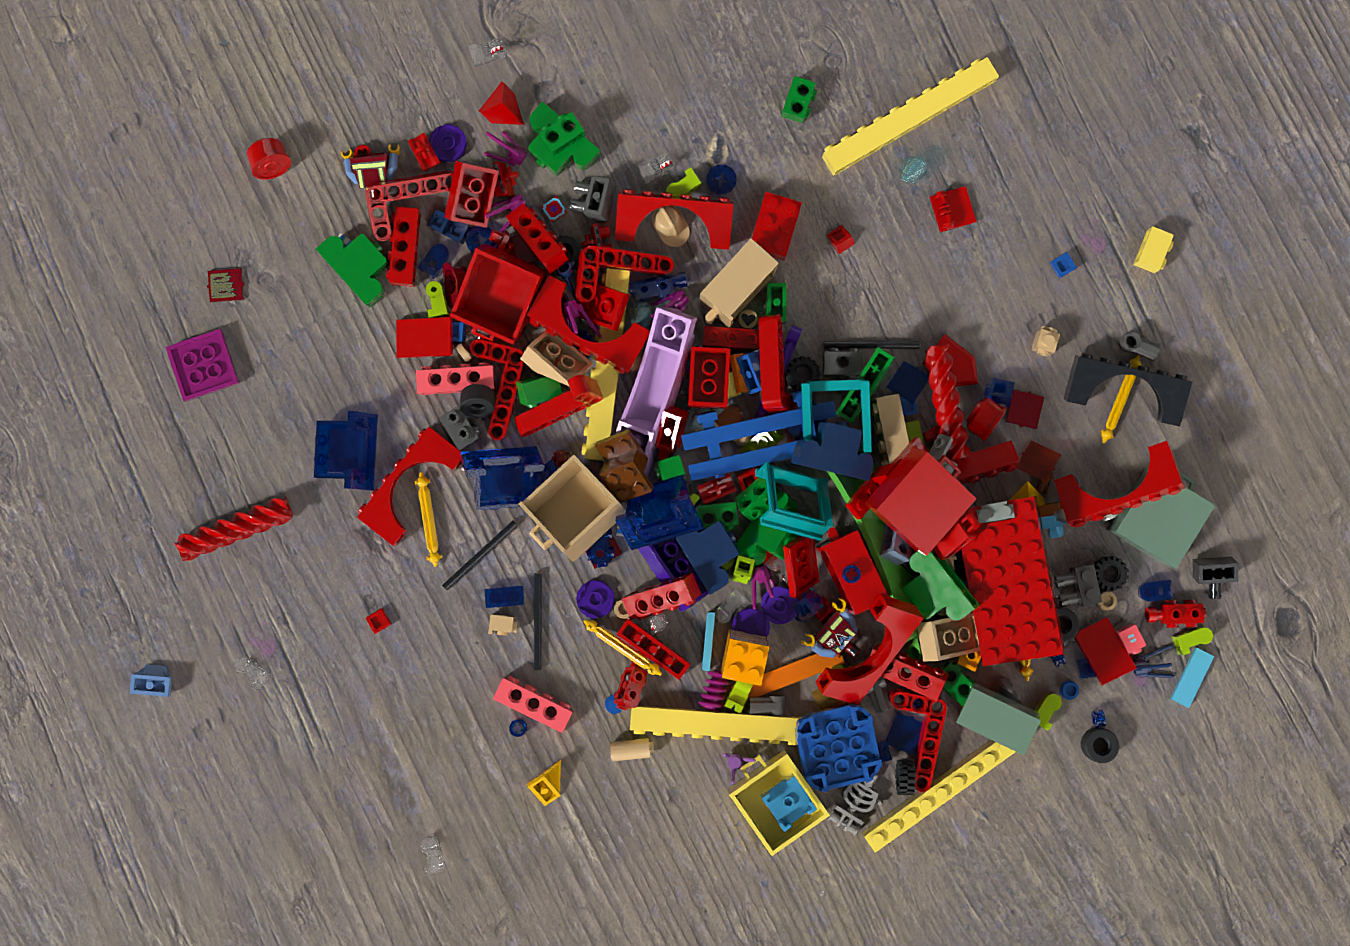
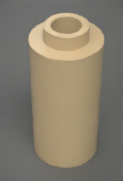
M649 738L610 742L611 759L613 762L651 758L650 754L654 753L653 742H649Z

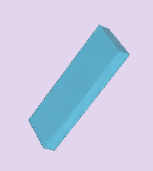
M715 612L707 613L702 661L703 671H710Z
M1195 647L1170 699L1189 708L1214 656Z

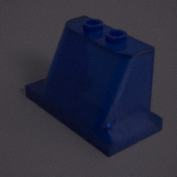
M348 411L347 421H316L313 478L344 480V489L374 491L378 415Z
M537 446L460 452V459L466 477H473L476 510L520 507L519 503L523 502L534 492V472L544 471V463Z
M683 475L652 484L654 487L652 492L628 500L625 514L616 516L615 521L631 551L703 529L704 524L688 495L687 483Z

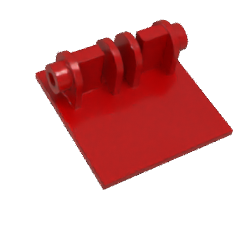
M966 186L946 192L939 191L936 195L929 196L940 233L976 223Z

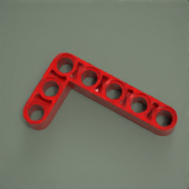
M446 170L368 184L365 188V197L371 229L375 238L385 241L391 235L386 202L450 191L451 184H446V178L453 176V171ZM430 179L436 181L435 186L432 188L427 187V182ZM410 183H417V188L414 191L408 190ZM391 186H398L396 194L389 193ZM372 189L379 190V195L375 198L369 196ZM376 208L383 209L380 216L373 215V211ZM379 227L386 228V232L383 235L376 233Z
M593 245L587 246L580 251L578 257L575 298L581 303L594 299L599 267L665 275L673 270L674 262L667 256ZM587 250L592 252V260L586 258L585 253ZM605 253L611 255L612 260L610 263L605 261ZM624 256L629 257V259H630V264H629V265H625V264H624V262H623V257H624ZM643 258L648 261L649 265L647 268L642 266L641 261ZM661 261L665 262L667 265V269L665 271L662 270L660 267ZM585 269L590 271V279L584 277L583 272ZM582 289L588 290L589 297L587 299L582 297Z
M780 314L760 316L759 346L763 408L771 414L795 410L796 402H793L791 396L785 392Z
M477 339L470 346V350L475 357L505 365L488 430L489 436L492 439L502 441L507 437L518 395L516 381L522 380L526 364L522 360L514 363L512 357L515 354L523 355L524 353L517 348ZM480 344L484 345V352L480 354L476 353V346ZM495 350H503L501 358L494 357ZM510 372L517 373L515 381H508L507 376ZM507 390L512 391L511 399L504 400L503 393ZM506 409L508 412L507 416L500 419L498 417L499 410ZM497 427H501L503 430L500 437H495L493 434L494 429Z
M582 374L574 376L567 381L571 390L516 416L514 421L520 436L532 435L603 400L604 397L597 380Z
M895 688L889 693V700L895 708L924 714L914 763L916 782L919 778H925L924 784L917 785L915 783V789L919 792H926L930 789L947 705L940 697L938 701H935L915 691ZM896 695H903V700L901 702H894V698ZM915 699H922L920 706H913ZM935 702H941V707L938 710L932 709ZM931 721H937V726L934 729L928 728ZM927 740H933L931 747H924ZM923 759H929L927 766H920Z

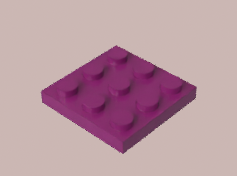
M217 329L165 347L184 402L240 384L222 329Z

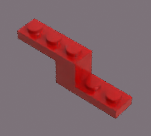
M919 437L913 438L893 463L877 467L871 474L870 481L866 480L845 504L857 520L862 519L869 510L864 503L909 453L912 446L929 453V450Z

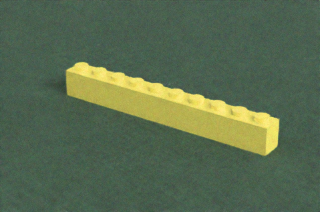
M988 57L983 60L978 58L966 70L963 67L954 73V77L942 79L937 87L932 88L931 86L922 92L923 95L918 98L916 96L911 97L906 101V105L901 108L899 105L889 111V115L877 117L870 126L866 124L857 130L858 133L853 136L848 134L843 137L841 143L837 145L831 144L826 147L822 158L832 175H837L996 82L999 75Z
M607 268V273H603L602 285L628 294L630 271ZM626 308L618 332L600 326L598 331L602 337L598 338L595 335V341L599 343L608 342L623 335ZM597 360L595 368L591 369V378L597 380L604 399L587 407L586 417H589V424H585L584 436H587L586 444L583 443L582 455H585L586 460L604 462L595 444L597 441L612 435L619 373L613 370L614 367L608 363L603 365Z
M637 705L636 708H631L630 730H634L635 734H645V731H651L653 735L664 736L665 733H672L674 737H684V734H692V738H703V735L711 736V739L714 740L730 737L731 741H742V738L750 739L749 742L761 743L762 739L769 740L771 744H780V741H788V745H797L795 738L796 722L802 717L769 716L767 714L749 715L748 713Z
M993 740L988 741L931 783L930 789L926 792L914 794L861 832L876 853L1016 751Z

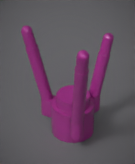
M503 131L502 135L514 147H510L496 136L486 132V135L509 150L508 157L510 159L487 152L483 153L484 156L509 163L513 167L516 164L520 166L523 163L527 152L507 133Z
M521 194L518 196L514 195L509 199L492 204L491 208L504 204L507 205L486 214L485 217H491L508 208L513 211L524 203L526 205ZM509 221L499 231L503 232L511 225Z
M682 290L677 293L674 291L672 294L651 303L650 307L669 300L670 303L663 307L673 306L675 309L679 308L683 312L687 309L686 304L689 303V299Z
M572 300L562 305L565 322L570 330L569 319L575 334L578 333L574 318L580 316L579 312H581L598 338L602 337L584 311L582 304H577L576 300Z
M767 565L754 568V574L751 575L754 610L757 608L756 581H758V584L765 583L770 597H774L770 583L772 587H776V584Z

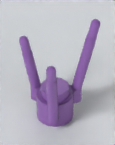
M737 753L722 754L728 758V766L731 768V784H735L736 770L742 767L743 762L756 761L754 758L741 757Z

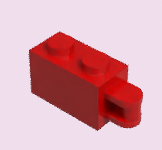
M670 406L663 411L655 447L659 448L658 457L660 460L672 457L674 451L681 446V435H684L689 415L688 411L675 406Z
M973 513L966 517H960L933 548L940 560L951 558L978 536L975 530L981 523Z

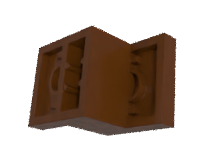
M629 429L596 442L595 447L604 459L600 475L619 503L653 491L654 487L644 473L648 457Z

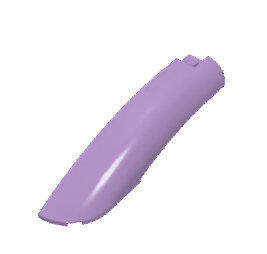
M670 307L656 308L640 369L616 434L629 429L648 457L644 471L647 478L659 450L658 447H655L663 411L675 405L695 337L693 331L697 318L682 313V310ZM639 497L630 499L628 501L633 504H636Z

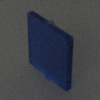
M903 361L886 388L914 403L928 383L929 375L919 370V367H914Z
M897 712L885 744L897 748L899 752L902 750L915 755L922 722L914 719L913 716L909 717Z

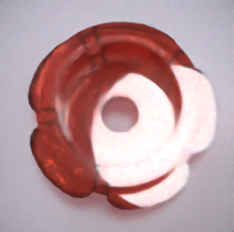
M557 450L553 453L554 456L551 457L554 464L560 466L569 459V453L564 452V450Z

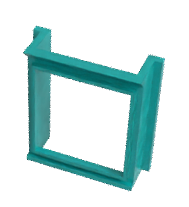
M865 379L806 381V383L801 384L804 439L813 440L812 391L861 390L862 442H860L858 450L872 452L869 381H865Z
M766 462L760 469L756 468L755 476L766 479L769 510L760 518V524L821 541L823 539L822 535L833 526L827 477L821 479L769 465V462ZM775 482L813 493L817 491L820 519L778 508Z

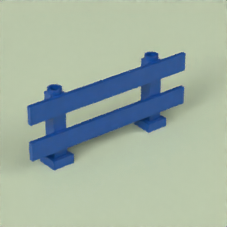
M802 390L790 393L791 400L797 403L798 409L719 427H715L714 420L718 419L715 410L696 414L697 422L702 423L703 430L681 435L684 450L707 446L710 460L688 465L691 481L710 476L721 478L726 476L725 473L763 465L766 462L772 463L792 458L794 447L799 440L726 457L721 456L719 443L800 424L803 432ZM834 401L812 405L814 441L816 438L814 421L836 417Z

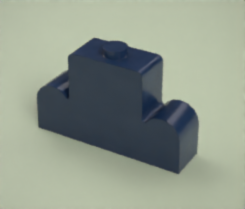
M821 421L818 425L815 441L809 439L799 440L794 447L791 463L867 481H870L873 468L872 456L868 453L858 452L862 431L847 427L848 423L836 421V424Z
M695 518L684 519L670 528L709 595L729 583L731 579L730 572L721 566L738 556L741 552L735 543L737 539L731 530L728 531L722 521L716 522L700 532V522Z

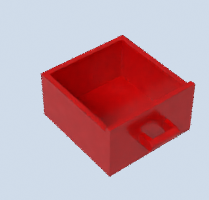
M483 244L475 248L450 317L472 326L471 333L487 341L493 342L495 337L514 344L523 337L529 321L526 314L539 294L548 271L488 244ZM479 329V330H481V331H484V332L490 334L491 336H488V335H486V334H484V333H481V332H479V331H477V330Z
M912 446L909 453L864 504L910 547L927 556L976 498L956 480L961 470L948 457L942 455L936 461L927 451ZM944 462L954 470L952 474L942 466Z
M831 527L826 532L830 541L815 547L816 552H820L841 599L846 603L849 613L857 615L868 610L880 593L886 596L888 594L858 530L849 531L839 536L836 529Z

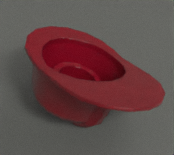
M447 262L443 265L445 296L447 305L453 309L467 270L464 266L452 267Z

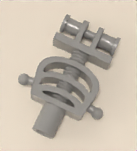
M875 775L873 780L868 783L863 781L847 785L843 789L842 795L849 807L845 810L835 804L834 808L841 812V815L839 816L832 811L828 820L835 822L838 827L842 824L844 831L848 830L855 836L859 826L853 825V820L860 825L864 823L863 820L854 815L856 810L869 812L873 809L875 803L878 805L883 804V800L877 799L878 793L871 789L878 776ZM853 786H854V788L857 790L858 793H856V794L853 793V791H852V787H853ZM848 792L854 797L852 802L847 798ZM864 796H866V797H869V798H871V799H870V800H866V799H863V798H864ZM860 803L868 805L867 807H859ZM845 816L849 817L847 822L843 821Z

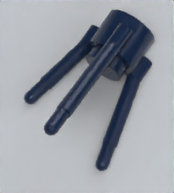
M566 261L556 269L557 276L560 275L562 279H565L576 300L575 290L570 279L574 275V269L577 270L578 266L574 261ZM584 270L583 275L588 276V272Z
M1169 644L1143 656H1137L1136 660L1133 661L1137 667L1133 671L1134 675L1140 678H1173V674L1148 673L1151 672V669L1171 667L1172 663L1150 665L1149 660L1145 661L1149 657L1172 648L1173 645Z

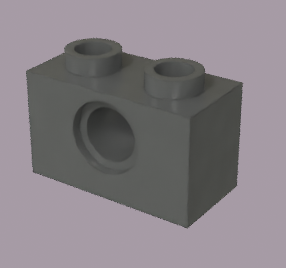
M829 348L828 351L823 353L824 377H859L863 371V352H858V349L851 348L847 349V352H839L838 348ZM845 358L848 365L841 367L838 364V359Z

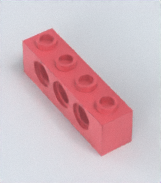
M478 363V367H471V364H460L459 368H452L451 365H442L440 369H432L431 366L421 367V370H416L417 394L461 393L466 386L473 384L485 385L495 391V368L490 366V363ZM473 373L480 374V379L477 382H471L470 380ZM454 374H460L461 376L458 383H452L451 381ZM440 375L442 378L441 382L434 385L432 382L433 377Z
M513 676L503 677L493 697L494 700L563 733L574 711L570 709V704L564 701L558 703L553 700L554 697L545 692L542 695L536 692L537 688L529 684L523 686ZM514 689L521 691V699L513 698L512 691ZM537 698L539 700V707H531L529 700ZM547 707H555L557 714L549 716L546 711Z

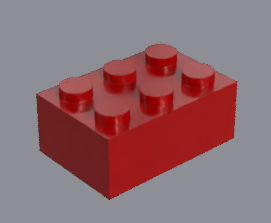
M456 161L444 217L451 221L487 228L489 217L486 218L485 215L491 211L499 171L489 167Z
M765 192L751 239L771 257L785 261L802 202Z
M691 347L688 407L727 409L730 349Z

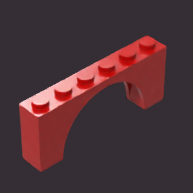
M623 189V192L619 191L615 240L634 242L636 230L646 215L657 208L676 205L693 211L702 219L709 233L710 248L729 250L734 205L730 198L719 197L718 200L711 199V196L700 195L699 198H692L690 194H680L679 197L672 196L673 193L661 192V195L653 194V191L643 190L642 193H634L633 189Z
M549 275L526 314L527 319H529L528 322L537 328L539 325L546 329L545 332L553 337L556 335L563 338L562 341L569 346H573V344L580 348L579 351L587 356L590 354L594 355L601 364L606 365L608 363L614 367L613 370L619 374H629L649 338L650 331L634 322L627 332L612 341L599 343L580 338L570 330L562 315L561 305L567 288L566 284Z
M431 427L421 430L418 434V441L415 444H410L406 450V456L403 459L400 458L395 463L394 471L391 474L388 473L383 478L382 486L379 489L376 488L370 495L371 500L367 504L364 503L358 510L359 515L357 518L392 546H396L407 533V530L397 519L393 507V492L399 478L411 467L428 462L440 463L456 471L467 457V455L459 451L458 448Z
M1168 441L1148 447L1150 463L1147 475L1136 490L1124 497L1112 500L1093 497L1082 490L1077 478L1073 474L1054 480L1067 523L1071 527H1082L1086 524L1085 522L1091 520L1099 521L1104 519L1106 515H1117L1122 513L1124 509L1130 507L1138 508L1144 502H1155L1160 500L1162 496L1168 494L1176 495L1182 489H1185Z
M880 593L869 608L876 621L885 625V636L880 647L871 657L858 665L843 669L826 667L816 680L822 695L859 705L924 619L915 605Z

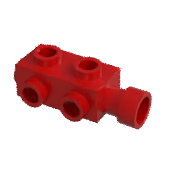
M1177 600L1165 601V604L1160 605V609H1156V607L1145 608L1146 622L1161 620V624H1166L1167 628H1178L1179 624H1185L1186 627H1198L1197 623H1204L1206 618V609L1203 604L1196 603V600H1184V604H1177ZM1174 611H1176V618L1173 617Z
M632 660L630 667H625L624 673L620 677L621 682L618 691L614 695L616 707L625 711L636 708L639 704L640 694L646 684L648 673Z

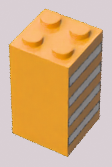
M729 629L721 666L722 678L761 686L769 651L767 637Z

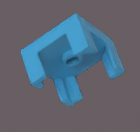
M793 773L760 795L784 832L791 828L792 823L806 813L810 815L817 810Z

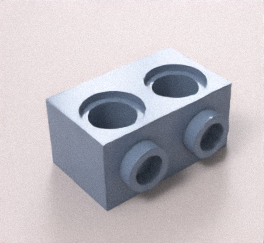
M885 523L880 556L896 566L910 561L912 547Z

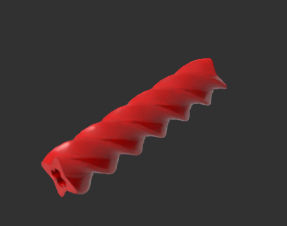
M950 344L930 346L924 352L926 353V367L930 373L929 385L933 390L932 401L937 410L936 422L940 428L939 434L953 439L945 456L952 462L965 461L966 458L971 457V451L965 444L968 437L967 431L961 425L964 420V414L958 407L960 394L954 388L957 377L951 370L953 357L947 351Z
M286 496L284 499L273 498L267 503L266 507L255 505L249 510L248 514L237 512L231 517L230 521L219 519L213 524L212 528L201 526L195 531L194 535L188 533L181 534L174 544L180 553L182 561H190L197 558L200 554L211 553L218 547L229 546L236 540L247 539L254 533L265 532L272 526L283 525L292 519L294 513Z

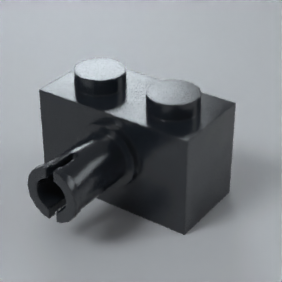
M1232 556L1192 559L1193 578L1198 584H1209L1210 599H1216V596L1217 599L1222 598L1221 583L1238 582V562Z

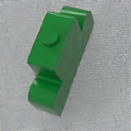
M541 102L532 112L529 119L532 130L538 134L528 146L530 154L537 159L535 162L542 169L546 167L556 176L564 170L572 159L578 169H589L600 157L601 152L585 137L557 155H552L542 140L540 132H542L541 129L547 124L551 123L552 125L557 122L559 115L544 102ZM567 124L564 129L571 131L574 128ZM552 134L548 140L554 142L558 140L559 136Z
M360 234L347 246L338 236H330L316 248L317 252L367 307H372L382 298L385 292L384 286L375 278L390 263L381 254L383 249L377 242L372 244L364 234Z
M877 347L858 379L869 381L870 401L888 375L887 371L896 359L895 356L881 347ZM850 390L836 414L852 424L861 414V390Z
M777 489L781 495V498L777 501L778 508L796 513L798 509L797 502L783 491ZM768 510L754 522L751 521L736 544L741 552L739 556L754 559L755 566L764 562L767 551L777 558L784 560L783 546L799 536L761 525L760 518Z
M933 549L927 556L918 551L912 555L909 561L910 567L913 571L920 572V575L906 585L904 591L911 599V604L918 608L925 619H929L944 607H947L946 613L948 617L952 620H960L980 606L946 560H940Z

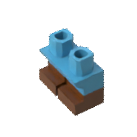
M1060 501L1045 503L1039 506L1042 528L1048 529L1049 539L1065 535L1063 525L1067 524V521L1060 518L1059 511L1063 509Z

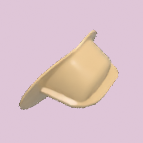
M669 205L654 210L652 223L661 240L670 247H679L686 243L690 230L679 209L676 206Z

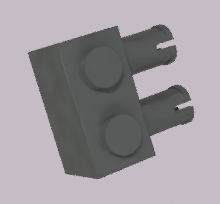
M592 176L590 183L576 181L575 185L578 186H574V192L587 194L586 201L571 199L573 204L569 206L570 211L583 212L590 220L608 222L616 185L609 178Z
M457 406L439 417L459 451L462 452L481 440L479 437L481 432L476 424L472 425L468 419L471 417L464 415L460 407Z
M1094 564L1069 568L1070 573L1054 576V581L1061 580V582L1055 583L1057 588L1073 584L1075 591L1058 595L1059 600H1064L1059 602L1061 607L1075 603L1078 606H1088L1102 602Z

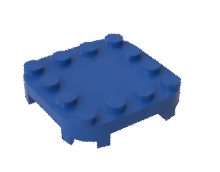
M846 704L804 715L797 720L795 738L805 780L812 788L821 792H829V789L863 781L868 783L873 780L880 767H882V760L879 756L873 727L874 721L871 714L861 705Z

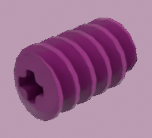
M714 669V671L707 672L712 678L705 679L710 685L703 686L707 694H701V697L705 701H699L698 703L704 708L721 712L717 709V707H723V703L719 700L726 698L721 693L728 691L723 685H729L730 682L722 678V671Z

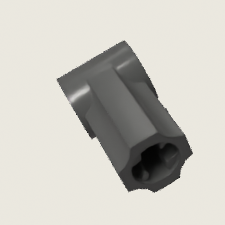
M1134 332L1123 335L1118 341L1121 350L1132 352L1151 361L1156 358L1160 350L1159 344L1144 339ZM1127 338L1132 340V347L1127 344Z
M881 676L868 692L876 713L892 708L885 689L887 688L885 680Z
M785 695L748 698V714L785 716Z

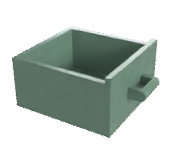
M1144 469L1143 474L1141 475L1140 479L1136 483L1131 493L1134 490H1136L1143 482L1147 475L1148 469ZM1181 472L1182 479L1190 483L1188 488L1185 487L1176 495L1168 494L1162 496L1160 500L1155 502H1144L1138 508L1130 507L1124 509L1122 513L1115 517L1108 528L1109 532L1159 563L1175 569L1216 506L1193 492L1192 490L1197 482Z
M974 682L956 723L1025 756L1041 718L1040 713Z

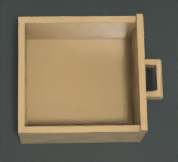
M750 238L700 293L699 304L708 312L705 316L706 324H711L716 319L725 328H732L733 320L775 275L779 263L753 239Z
M575 455L569 458L523 502L519 503L522 509L537 524L529 532L533 539L543 550L548 549L555 543L572 562L578 559L627 513L616 498ZM540 529L550 538L545 543L536 536Z

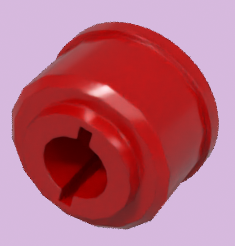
M259 139L246 152L253 176L261 180L279 177L291 166L290 157L279 139Z
M986 397L983 401L979 400L966 419V429L984 442L994 430L1007 408L999 405L989 397Z

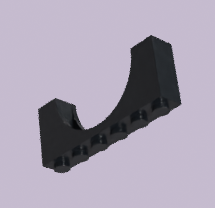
M1082 353L1081 356L1075 355L1064 395L1065 401L1086 406L1091 393L1103 381L1117 375H1134L1144 379L1153 389L1158 403L1157 420L1161 423L1180 427L1192 386V381L1187 380L1188 376L1176 374L1175 377L1169 376V372L1159 369L1156 372H1151L1149 367L1138 365V368L1130 367L1131 363L1123 361L1115 364L1111 363L1112 359L1100 357V360L1093 359V355Z

